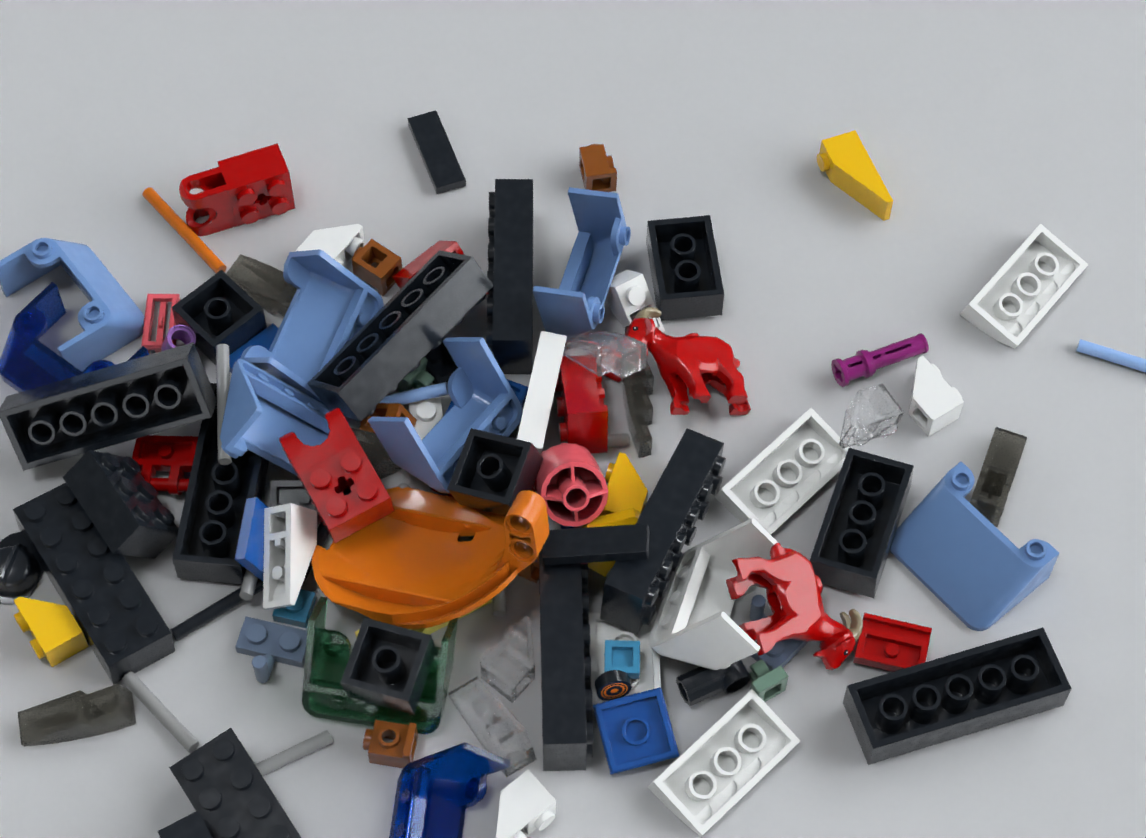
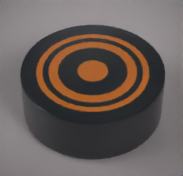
M620 670L607 671L601 674L594 683L598 698L605 701L625 697L632 688L628 674Z

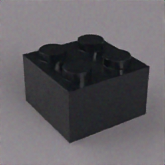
M222 270L171 307L176 325H186L194 331L196 335L195 346L215 365L216 346L218 344H227L230 355L267 328L263 308Z
M471 428L447 490L460 505L506 516L517 494L524 490H532L543 458L531 442Z
M364 618L340 682L347 697L415 715L437 651L432 636Z

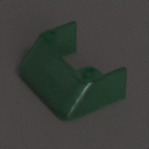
M320 597L308 619L302 705L305 711L317 718L373 727L375 720L406 725L416 723L418 734L434 732L439 727L444 712L453 669L458 618L449 621L441 641V647H436L437 651L415 715L347 697L340 682L350 658L351 644L343 633L325 629L328 598Z

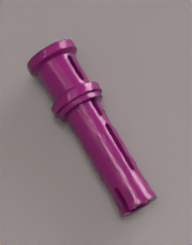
M919 333L916 336L871 352L862 349L857 351L855 356L844 360L840 358L834 359L831 363L834 378L841 387L849 385V381L863 376L865 378L872 377L877 369L922 353H927L929 350L926 337Z

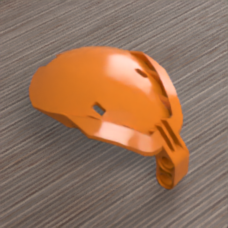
M409 487L386 489L391 497L395 511L337 543L333 541L328 550L316 545L312 556V568L319 588L335 604L359 612L373 620L406 629L433 627L463 616L487 603L507 587L518 573L537 559L550 532L546 503L536 492L524 490L517 494L506 516L460 505L451 496L439 495ZM474 536L471 541L458 542L460 537Z

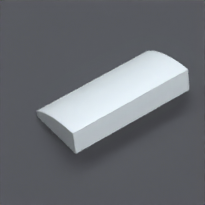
M1040 224L960 315L985 334L1015 349L1088 264Z
M545 331L540 333L517 436L518 440L533 443L540 455L567 338L565 335Z
M810 408L723 486L715 498L742 523L754 518L771 535L841 471L848 448L850 447Z
M751 689L659 775L648 788L675 816L699 836H702L779 763L800 740L757 693Z

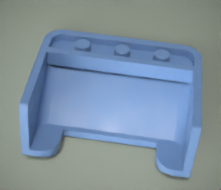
M323 250L290 252L284 264L283 277L288 284L293 285L297 290L268 351L259 345L249 346L243 351L240 359L253 364L323 404L307 383L384 306V303L377 291Z
M238 359L233 365L220 432L221 447L225 453L233 458L243 456L248 449L297 475L280 444L279 438L289 432H294L297 438L305 445L316 446L322 444L328 438L330 432L325 418V414L329 410L324 404L243 359Z
M961 461L946 473L897 528L890 551L968 628L975 631H984L989 629L1050 577L1059 552L1048 542L1039 539H1032L1020 549L1017 548L964 498L972 490L975 478L972 471Z

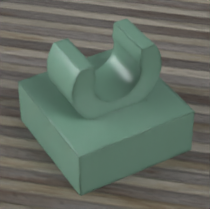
M423 357L420 360L419 367L413 372L408 373L398 383L396 390L403 392L412 388L416 389L432 385L431 383L435 378L425 371L428 359Z
M762 659L750 665L752 670L749 673L752 678L750 690L753 689L764 702L786 690L789 676L781 665L771 671Z

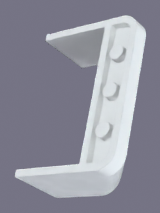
M751 518L684 552L678 570L672 572L668 589L662 600L649 637V646L661 656L711 670L725 669L732 663L759 652L760 646L730 618L735 599L731 600L726 580L737 576V570L732 560L751 557L771 559V547L778 542L754 518ZM750 586L745 595L752 593L758 586Z

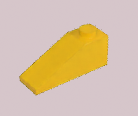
M854 130L821 140L820 152L817 154V163L820 170L826 172L830 182L883 221L889 219L893 199L857 132Z

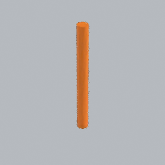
M152 187L145 189L142 194L143 197L215 273H218L220 270L225 272L227 266Z

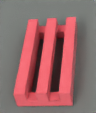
M147 294L141 344L143 354H149L150 350H155V353L161 352V346L164 341L168 302H172V307L181 300L179 294ZM155 302H160L156 342L151 341ZM172 308L169 329L176 325ZM173 339V340H172V343H173L175 346H176V340H177V339Z

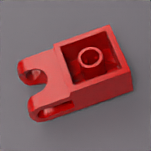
M278 143L217 161L218 167L184 178L179 186L180 197L184 204L189 207L186 212V223L197 236H207L243 224H251L259 219L280 215L288 210L295 209L290 173ZM193 188L203 190V192H200L198 194L189 193V191ZM209 215V218L206 222H195L197 218Z
M338 407L325 414L330 432L328 438L322 444L316 446L305 445L297 438L294 432H289L279 438L288 460L334 543L395 511L391 497ZM351 490L350 494H343L344 491Z

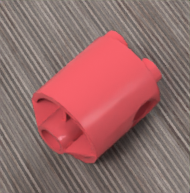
M562 443L552 446L548 450H543L541 452L543 461L534 485L537 494L545 500L548 516L563 526L578 527L592 522L602 513L608 498L606 480L595 458L587 448L577 444Z

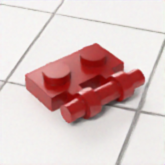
M147 435L140 437L135 441L132 458L139 464L144 479L156 491H168L170 495H181L183 492H187L189 479L183 478L185 472H191L198 436ZM156 471H170L169 477L155 478Z

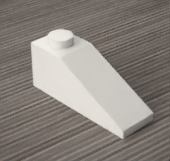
M293 503L264 508L263 609L271 610L295 605L317 545V511Z

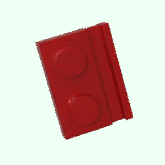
M864 613L862 619L863 629L857 642L853 663L894 672L926 662L932 628Z

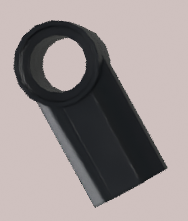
M742 660L732 663L729 667L719 670H711L700 666L678 676L676 683L685 703L692 706L723 691L725 694L736 692L745 687L752 678Z

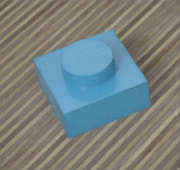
M300 589L295 605L274 609L272 614L273 620L307 628L317 599L316 593Z
M605 640L604 673L611 670H620L626 672L629 679H639L640 641Z

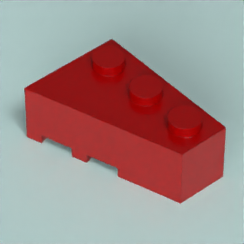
M598 356L562 358L555 392L561 391V397H556L557 416L564 417V423H559L560 442L583 446L589 450L590 454L608 453V407L604 405L605 391L601 384L602 375Z

